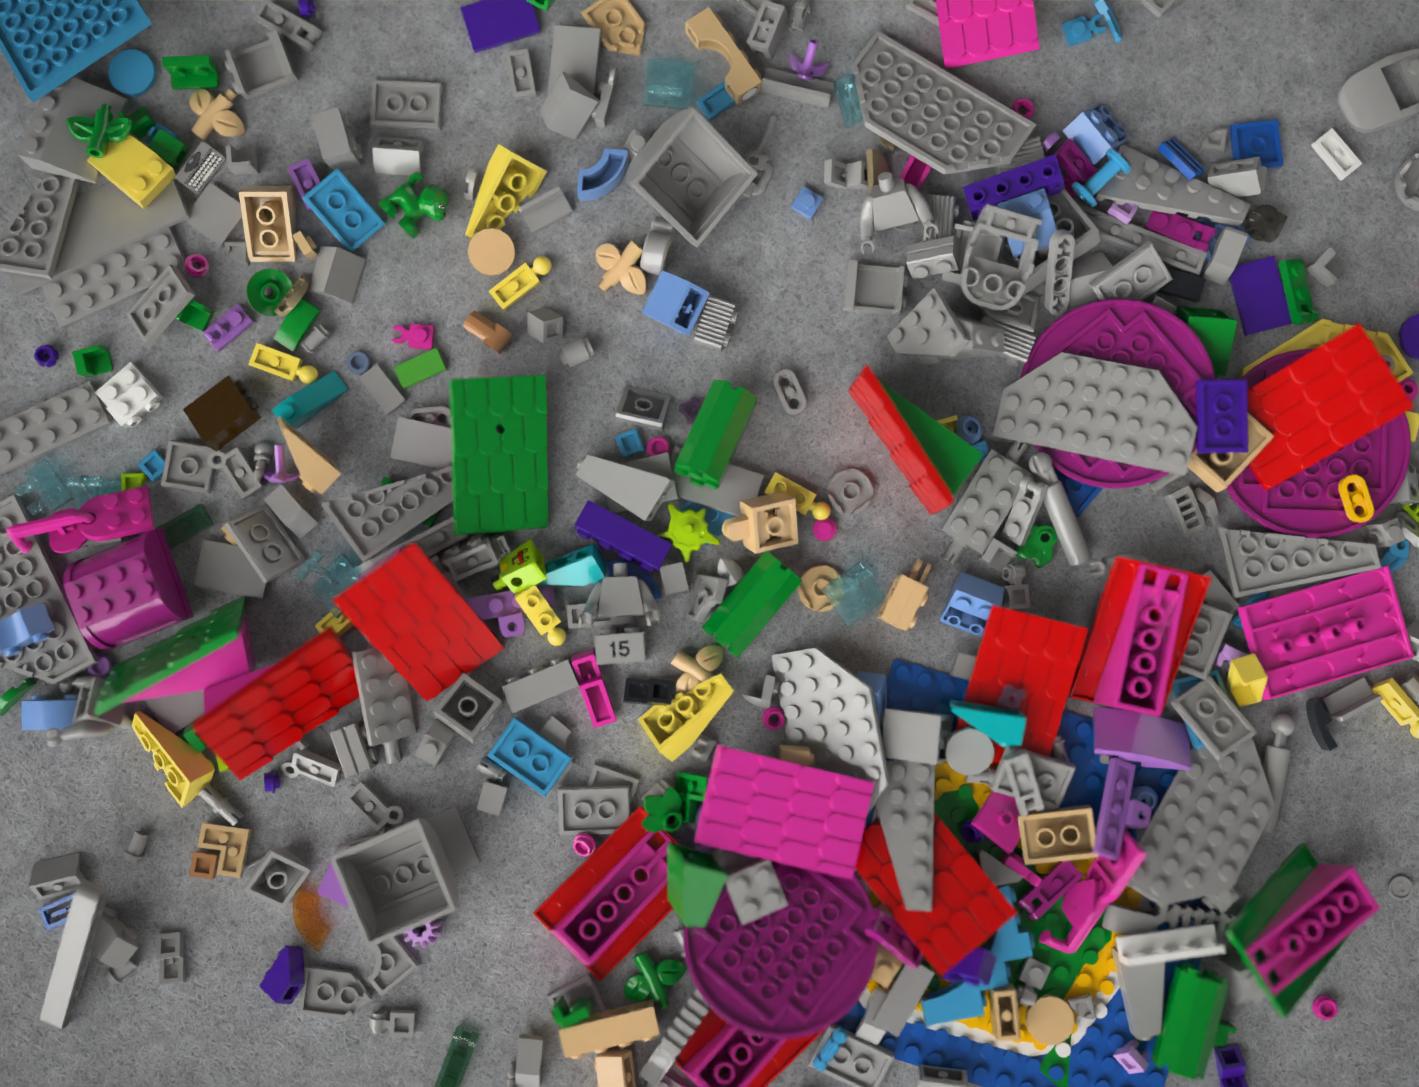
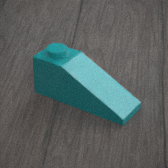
M333 371L290 395L273 408L272 412L277 418L281 416L292 427L298 429L349 389L338 374Z
M593 543L545 562L547 579L536 585L585 586L590 583L595 584L606 576L607 564Z
M950 700L949 705L952 712L999 743V745L1009 748L1013 747V745L1021 746L1026 723L1023 711Z

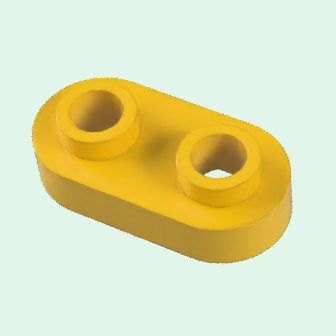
M1349 475L1342 478L1339 482L1338 490L1347 517L1354 522L1368 521L1374 513V507L1364 479L1357 475ZM1349 483L1354 486L1351 492L1347 489ZM1356 506L1361 507L1359 515L1355 513Z

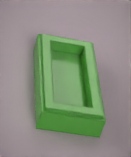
M437 348L394 367L403 389L412 387L447 370Z

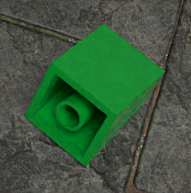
M1177 306L1176 316L1195 332L1208 352L1215 378H1217V375L1226 376L1237 319L1223 309Z
M669 842L667 846V900L684 925L691 928L695 926L705 928L728 875L711 853Z

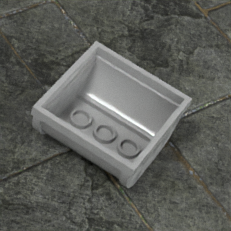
M690 107L676 113L660 126L630 163L626 173V181L678 230L690 244L698 247L758 173L695 108Z
M421 817L329 857L366 948L458 909L459 894L456 878L436 831L428 821Z

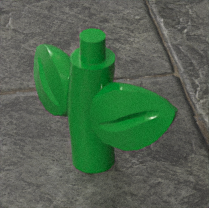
M106 103L101 105V109L96 110L95 120L82 116L66 118L71 134L81 142H89L86 152L94 158H102L104 156L109 141L121 142L125 140L133 125V121L129 118L120 117L113 119L111 106Z
M648 950L635 955L633 960L641 973L631 975L627 979L624 987L625 997L632 1001H641L651 995L654 1002L658 1001L661 1009L669 1006L670 1003L666 997L669 993L665 985L672 986L676 984L685 974L687 967L684 963L671 958L664 959L656 965Z

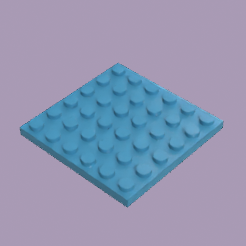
M0 0V49L26 95L35 102L153 23L138 0Z

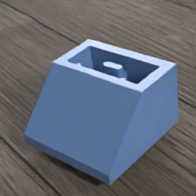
M1100 103L1082 112L1063 130L1068 139L1071 138L1093 165L1098 164L1107 157L1106 151L1109 148L1116 150L1129 139L1123 126L1117 124L1111 117L1110 110Z
M661 270L641 313L680 334L690 335L710 293L687 280Z
M960 571L952 585L939 621L982 638L990 607L992 605L1002 606L1005 588Z

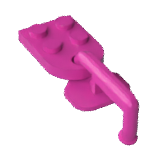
M148 486L97 496L86 501L79 510L75 508L61 510L53 513L48 518L9 526L7 534L22 553H27L32 549L33 543L24 537L48 532L49 544L52 550L57 553H65L80 549L88 539L107 541L155 530L150 490Z
M1125 828L1119 860H1112L1099 855L1090 865L1086 881L1077 882L1065 894L1062 900V911L1073 925L1065 940L1054 937L1049 930H1045L1039 935L1041 943H1045L1065 953L1071 954L1076 952L1108 906V903L1114 901L1129 883L1147 854Z

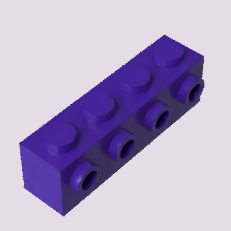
M1055 154L963 186L973 221L979 218L986 204L998 207L997 204L1043 188L1047 196H1054L1065 189L1064 180Z
M589 500L574 524V530L577 531L576 534L586 540L591 538L597 541V545L606 551L612 549L618 552L620 558L627 562L633 560L639 563V567L648 573L653 571L659 572L672 546L671 543Z

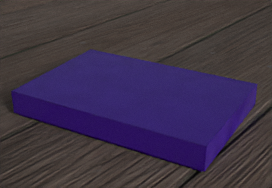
M482 0L460 7L474 53L541 33L532 3L526 0Z
M1274 256L1236 265L1229 277L1244 336L1292 324Z
M1247 379L1196 380L1197 453L1248 452Z

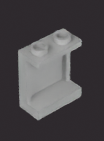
M277 30L268 33L270 40L232 53L230 49L224 50L227 59H224L225 65L229 73H233L235 78L232 81L237 94H242L246 100L299 81L284 40Z
M963 220L962 225L955 224L954 228L957 229L955 239L960 250L959 270L943 273L941 280L960 284L967 241L976 223ZM981 230L973 256L999 263L1005 237Z
M848 260L843 311L898 316L901 310H905L906 296L902 295L903 287H907L908 273L904 272L905 265L895 268L858 264L856 260Z

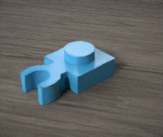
M1097 14L1088 22L1085 16L1062 23L1061 27L1068 47L1090 41L1092 39L1091 33L1096 35L1102 34L1106 30V26L1097 27L1095 25L1096 21L1102 19V15Z

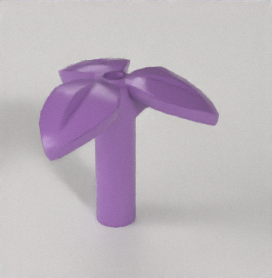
M816 39L809 40L804 62L793 53L789 55V64L794 71L799 72L796 76L800 79L813 80L812 76L819 77L828 69L829 63L813 65L819 43Z
M274 444L276 472L265 468L264 478L272 483H284L299 478L300 473L298 470L293 473L285 471L284 444Z

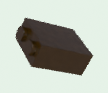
M229 375L183 409L203 442L215 451L221 449L262 418L257 411L259 405L251 396L248 397L246 394L248 391L247 387L241 380L235 381Z

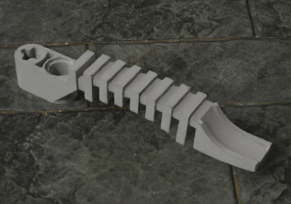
M1108 903L1102 927L1129 935L1149 932L1163 922L1169 924L1171 928H1176L1177 922H1181L1182 926L1186 927L1189 926V922H1192L1194 926L1211 923L1214 924L1216 932L1226 934L1227 938H1229L1226 930L1236 916L1228 912L1221 913L1216 909L1214 911L1206 907L1201 909L1192 904L1190 907L1183 903H1180V905L1172 903L1164 906L1155 903V908L1151 912Z
M697 989L638 1075L652 1084L653 1087H658L711 1008Z

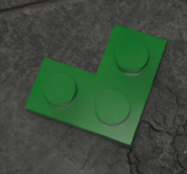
M682 771L676 772L675 790L682 801L679 811L682 814L683 822L694 823L696 821L697 800L704 802L709 776Z

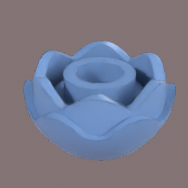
M962 416L954 424V434L969 445L977 442L982 436V425L973 416Z
M1149 786L1134 787L1131 791L1130 800L1142 803V799H1145L1144 804L1149 806L1151 813H1153L1158 806L1156 792Z

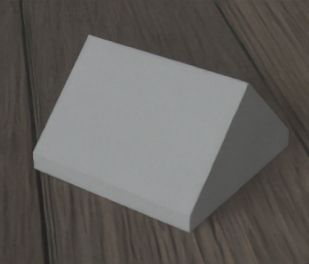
M562 72L541 107L540 112L548 129L576 140L600 100L566 72Z
M321 246L307 291L353 304L366 259L339 247Z
M1102 251L1078 257L1073 261L1068 308L1098 301L1089 283L1113 267Z
M625 385L615 417L620 422L663 431L671 396Z
M286 848L270 849L242 890L284 909L310 873L311 868Z

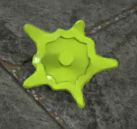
M673 503L668 504L671 515L669 528L657 536L662 539L671 540L674 547L682 551L685 563L690 561L692 551H698L702 544L719 545L721 543L720 539L708 530L709 524L704 519L706 515L705 508L697 512L692 509L680 511Z

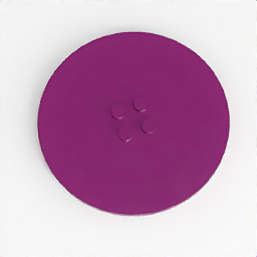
M1131 299L1101 300L1080 306L1066 313L1051 324L1037 339L1021 372L1022 378L1061 352L1157 370L1196 427V380H1216L1208 352L1195 332L1186 323L1163 308ZM1197 430L1192 447V452H1194L1197 449ZM1033 445L1038 452H1044L1051 457L1052 466L1057 471L1089 486L1108 489L1132 488L1156 481L1169 474V472Z
M1300 349L1276 355L1253 367L1240 379H1247L1248 390L1315 349ZM1404 412L1267 491H1264L1248 465L1225 490L1234 503L1248 517L1265 528L1282 535L1326 538L1348 533L1363 526L1380 514L1395 497L1403 483L1411 452L1410 429L1406 414ZM1357 475L1364 479L1374 507V513L1368 521L1354 522L1347 517L1338 490L1339 482L1345 476ZM1349 483L1347 486V489L1350 492L1354 489V486L1351 483ZM1356 506L1355 513L1357 515L1361 513L1360 506Z
M769 860L788 906L742 925L730 893L724 883L705 928L699 926L691 928L684 925V952L689 973L697 990L706 1003L721 1018L752 1035L772 1039H793L817 1033L831 1026L848 1013L864 993L871 979L878 952V940L865 933L867 925L871 924L873 920L871 915L874 909L864 886L855 874H853L852 879Z

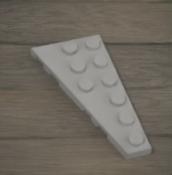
M1123 144L1117 153L1124 158L1132 171L1129 174L1119 171L1098 191L1095 200L1098 201L1109 199L1114 200L1115 204L1119 205L1131 203L1136 204L1141 209L1174 215L1180 212L1188 214L1190 218L1196 219L1198 216L1207 217L1212 222L1234 226L1242 224L1251 205L1196 178L1189 180L1179 170Z
M45 172L41 179L38 178L34 183L35 189L29 197H25L7 224V231L0 241V271L53 279L80 180Z
M452 466L321 503V505L362 562L365 563L453 502Z
M1217 528L1233 598L1381 568L1375 544Z
M886 760L890 783L876 801V808L906 910L931 911L935 765Z

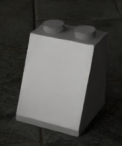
M954 313L970 342L954 357H935L963 361L1004 353V329L964 314Z
M893 708L885 709V713L881 716V727H883L881 738L885 758L934 765L948 763L945 745L947 739L952 734L954 715Z
M1240 953L1219 959L1223 977L1227 979L1226 982L1229 984L1228 995L1232 1006L1269 997L1258 984L1254 973L1245 964Z

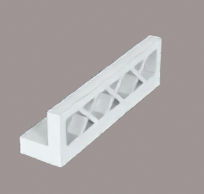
M1211 923L1116 936L1119 961L1127 966L1225 953L1224 945L1217 942L1215 926Z

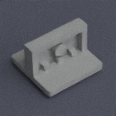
M489 533L469 535V539L462 542L459 540L444 550L442 563L444 566H448L455 582L499 563V559L489 540Z

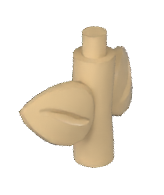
M200 89L194 91L190 97V107L200 117L191 130L204 141L213 128L221 136L225 137L243 135L246 131L241 119L236 113L230 111L234 105L231 102L236 97V94L228 89L224 95L219 94L214 99L213 94L207 90Z
M631 240L623 253L614 244H602L596 249L597 263L601 268L607 270L602 275L604 280L599 285L603 291L606 292L610 286L615 287L620 281L622 287L631 293L644 294L646 292L645 274L641 268L635 265L643 251L636 242Z
M716 645L702 647L697 652L695 659L680 650L671 662L672 665L685 672L676 680V693L691 691L697 684L716 676L712 672L717 670L722 662L723 648Z

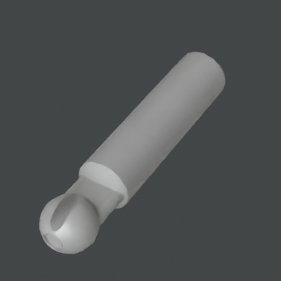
M1044 452L1033 454L1029 460V469L1034 473L1037 483L1041 482L1048 485L1043 503L1069 565L1075 566L1092 558L1091 552L1062 482L1058 481L1052 466L1051 457Z
M1283 713L1277 714L1271 721V728L1275 733V739L1273 744L1266 745L1262 765L1276 806L1263 830L1269 833H1275L1291 750L1285 746L1286 739L1296 728L1293 717Z

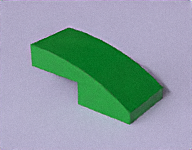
M301 298L284 319L274 339L291 351H296L306 332L313 327L321 310L304 298Z

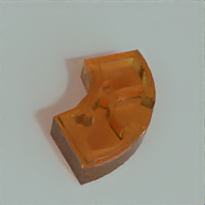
M299 887L293 899L294 923L303 940L319 952L331 928L323 922L319 914L318 905L321 896Z

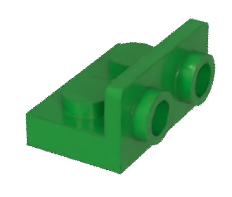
M209 55L162 57V66L171 74V87L174 90L219 87L218 64Z
M561 995L553 1005L552 1016L556 1024H561L562 1028L565 1029L590 1016L595 1004L591 996L586 999L581 996L570 1003L571 1006H568L564 996Z

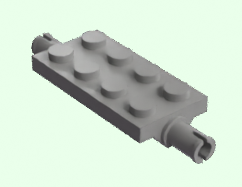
M1014 441L1006 456H1002L992 449L988 452L941 528L943 532L952 537L951 540L953 541L942 557V560L949 561L950 565L955 566L964 549L970 548L981 555L984 553L1013 506L1020 490L1022 478L1026 475L1029 477L1032 475L1018 465V461L1028 448L1027 444Z
M363 634L365 645H363L361 650L351 652L368 745L376 746L383 744L386 763L393 764L396 763L395 760L397 762L402 760L398 740L416 734L407 680L402 677L386 657Z

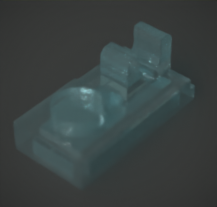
M846 74L834 83L845 128H850L854 124L864 121L855 75Z

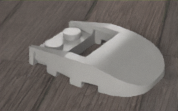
M1419 48L1388 55L1353 74L1340 85L1337 95L1338 104L1347 123L1354 130L1361 133H1373L1391 126H1398L1419 114ZM1394 63L1414 102V105L1400 110L1381 70Z
M988 204L984 205L968 238L960 277L962 291L971 302L994 310H1005L1018 302L1026 288L1025 283L1029 275H1032L1035 266L1033 261L1039 241L1035 239L1037 226L1041 225L1042 220ZM981 230L1025 242L1017 268L973 256Z

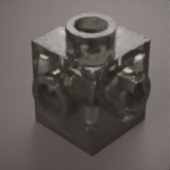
M1260 205L1248 213L1245 219V223H1247L1245 231L1254 240L1271 243L1278 238L1288 216L1278 212L1271 205Z

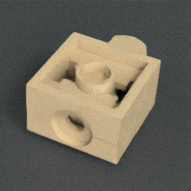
M783 491L741 500V516L726 519L722 525L723 534L734 542L743 540V546L755 554L799 544L796 499Z
M919 558L916 560L908 577L903 574L897 575L876 618L899 630L907 631L909 627L913 628L918 618V615L915 613L918 607L924 606L929 596L926 593L928 587L924 586L923 583L931 569V564L926 563L917 581H915V578L923 563V560Z

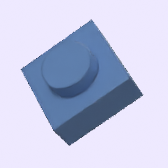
M803 186L791 208L812 219L823 201V197Z

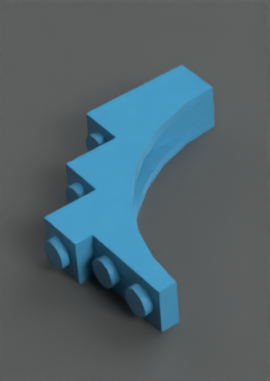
M1008 884L996 886L1013 906V902H1016L1013 887H1009ZM1018 913L990 936L984 948L997 958L989 986L979 984V987H973L964 983V980L958 979L957 983L952 982L939 990L921 996L923 1017L927 1026L985 1015L983 1007H987L984 992L980 991L1009 986L1007 978L1011 977L1008 963H1004V961L1033 956L1031 948H1035L1032 934L1028 933L1024 927L1017 928V926L1021 925Z

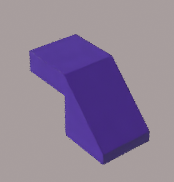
M1238 1044L1214 1048L1220 1086L1249 1087L1244 1076L1247 1066Z

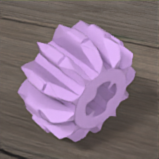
M434 919L422 924V926H426L423 932H421V928L418 930L417 927L403 932L408 933V936L404 939L405 942H408L410 939L414 940L412 947H416L419 942L422 948H426L428 942L433 945L436 942L435 937H439L442 933L437 929L442 926V921H435Z

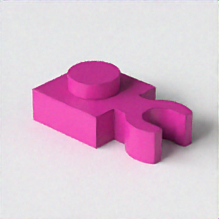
M410 324V330H406L400 325L393 326L395 331L402 332V336L399 339L392 338L394 343L403 344L408 341L409 348L433 349L434 326Z
M1006 852L1000 860L1035 887H1038L1042 879L1024 866L1025 863L1021 857L1015 853L1010 856Z

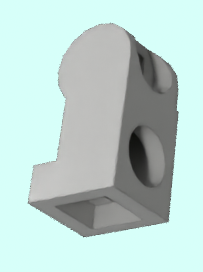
M1409 462L1403 483L1389 505L1403 506L1419 503L1418 478L1413 463Z

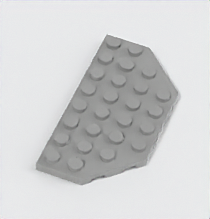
M878 30L852 63L851 71L864 126L944 175L1010 164L1036 127V124Z
M1061 352L1003 389L993 437L1186 476L1197 427L1159 371Z
M12 495L0 502V621L10 617L20 609L44 602L54 630L48 634L49 639L20 648L21 652L17 655L6 657L5 654L0 656V667L14 670V672L26 676L39 678L51 684H59L98 663L99 660L91 643L79 630L68 596L38 534L24 537L33 543L32 549L27 553H22L8 536L7 528L9 526L31 521L19 495Z
M819 647L771 655L775 678L779 682L778 694L781 709L784 711V727L788 745L808 746L810 754H814L813 768L873 782L874 787L868 815L890 783L872 687L854 676L850 670L838 661H834L826 655V652Z
M1249 739L1219 761L1215 759L1206 747L1194 750L1193 745L1191 746V770L1178 769L1150 819L1149 826L1145 828L1138 844L1147 855L1127 884L1128 886L1161 906L1232 890L1276 807L1252 739Z

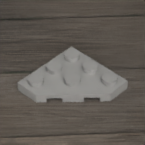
M933 288L887 336L895 352L907 356L954 357L970 342L943 294L936 288Z

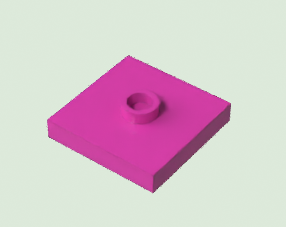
M991 791L971 824L1007 854L1012 853L1021 838L1018 816L1020 814L1015 797Z

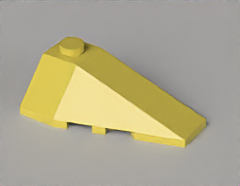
M498 144L487 165L465 235L472 238L475 233L485 228L501 230L505 225L504 219L512 211L514 213L519 211L518 208L520 206L518 204L527 195L531 198L537 192L547 171Z
M720 673L697 684L691 691L676 694L675 698L671 700V705L652 706L638 718V721L657 750L673 762L694 743L734 690Z
M141 711L135 712L132 722L135 733L145 750L153 751L154 766L157 771L160 769L164 770L169 781L165 782L169 792L182 808L185 807L206 785L211 783L215 771L213 763L206 759L201 752L198 753L193 746Z

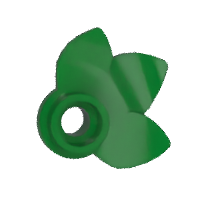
M1033 524L1025 546L1016 545L1015 551L1018 552L1016 557L1020 559L1033 558L1037 568L1045 566L1053 556L1052 546L1057 541L1055 529L1049 525L1038 527ZM1047 533L1050 539L1043 541L1040 538L1041 535Z
M669 787L663 797L653 794L645 796L643 806L648 816L644 818L641 825L650 832H658L663 829L672 832L679 829L683 819L679 811L682 804L679 794ZM670 815H673V820L671 822H667V818Z

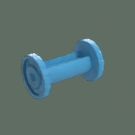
M1111 148L1106 151L1109 161L1083 186L1077 182L1071 185L1080 199L1092 208L1097 205L1093 196L1119 171L1125 174H1129L1132 171L1124 158Z

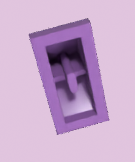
M330 862L317 894L349 907L332 862Z

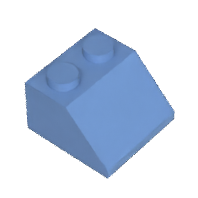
M1044 188L997 204L998 208L1042 220L1041 225L1037 226L1035 239L1039 240L1037 250L1049 246L1050 237L1057 229ZM1008 238L1013 258L1020 256L1025 242Z

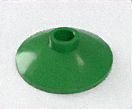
M260 270L248 281L246 288L248 302L255 311L262 315L277 316L274 310L293 285L290 279L279 270ZM269 287L271 295L266 296L264 290Z

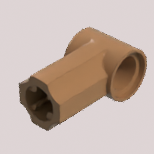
M475 310L469 314L463 325L468 332L477 336L486 346L494 349L498 354H501L513 336L507 329L497 323H492Z

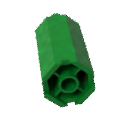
M713 380L675 463L674 472L680 476L691 478L690 483L697 487L703 488L705 484L711 489L718 490L757 405V397L741 386H738L737 389L730 387L732 383L726 380Z
M765 551L701 628L711 636L716 633L717 635L714 639L723 647L729 644L730 646L727 650L739 658L801 584L802 580L789 568H786L777 558Z
M1181 961L1180 966L1175 967L1162 1015L1161 1034L1157 1035L1151 1061L1160 1068H1162L1163 1064L1167 1065L1169 1068L1168 1072L1192 1080H1197V1078L1204 1080L1229 984L1226 982V978L1219 976V973L1214 970L1204 968V971L1195 969V965Z

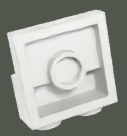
M133 362L127 364L95 392L107 406L106 409L125 428H132L142 421L141 417L146 412H152L160 405L159 401L163 399L162 395Z

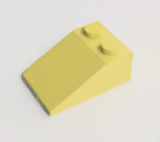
M130 134L121 142L109 141L102 158L90 156L87 159V162L143 209L176 176L169 164Z

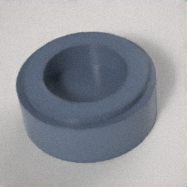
M354 351L348 356L346 364L352 373L363 375L371 368V359L362 351Z

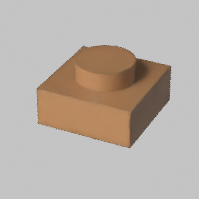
M194 851L189 876L215 879L220 854Z

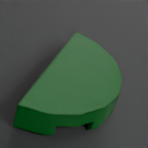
M32 678L24 679V682L18 688L12 686L0 697L1 716L37 684Z

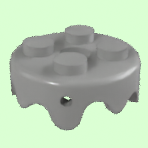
M1419 153L1404 161L1395 176L1397 196L1402 203L1415 211H1419Z

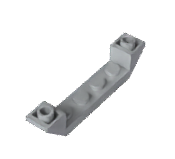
M453 517L353 569L357 577H359L362 572L398 547L402 546L405 549L414 542L429 557L469 535L454 536Z

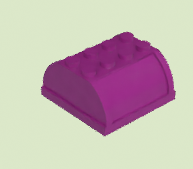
M163 529L151 530L84 559H79L70 563L65 570L63 584L79 630L90 643L100 649L112 650L194 617Z

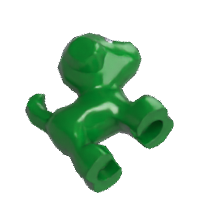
M420 172L411 174L405 183L400 184L396 188L394 193L378 202L379 206L392 219L397 215V207H402L405 215L398 224L412 239L419 234L417 222L424 215H428L435 221H442L446 217V206L448 203L447 191L437 185L430 184L423 188L420 195L416 193L414 189L415 183L424 180V176Z

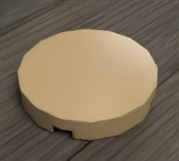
M495 228L482 229L475 233L469 242V260L473 267L482 274L490 276L499 275L508 270L513 263L515 256L514 244L510 237L502 230Z
M817 565L810 567L802 574L800 578L802 582L798 586V594L806 607L813 611L825 612L832 610L840 604L844 596L845 585L843 578L837 570L829 566Z
M1042 995V997L1036 998L1033 1006H1028L1026 1009L1025 1023L1033 1038L1042 1044H1059L1066 1040L1073 1031L1075 1021L1073 1011L1066 1001L1058 996Z

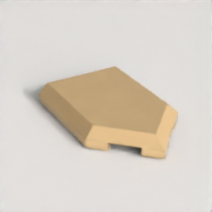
M598 0L581 12V15L591 28L601 29V42L608 51L640 56L645 22L629 0Z

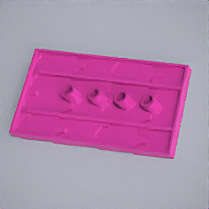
M936 0L945 69L1040 49L1033 0Z
M1388 565L1237 607L1246 641H1248L1250 655L1255 653L1267 675L1262 695L1263 700L1274 699L1414 658Z
M717 745L694 841L741 854L852 879L874 783Z

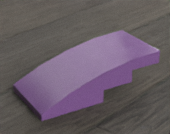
M1094 707V754L1117 755L1118 759L1123 761L1141 762V767L1191 770L1189 734L1184 724L1143 713Z

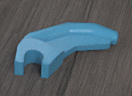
M1093 1L1100 15H1104L1115 42H1121L1122 31L1108 1Z
M1409 540L1399 542V549L1397 544L1385 547L1384 554L1379 559L1380 565H1388L1390 573L1403 566L1409 554Z

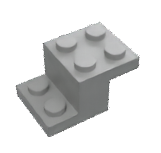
M721 848L712 849L716 861L728 875L725 884L742 925L788 906L768 859Z

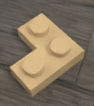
M202 823L197 847L221 850L216 875L243 878L252 829Z

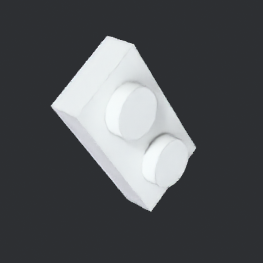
M1333 128L1311 145L1340 181L1362 164Z

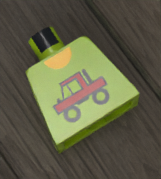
M529 539L500 560V573L492 577L491 582L496 590L508 586L513 593H518L546 580L547 575L543 554L534 542Z

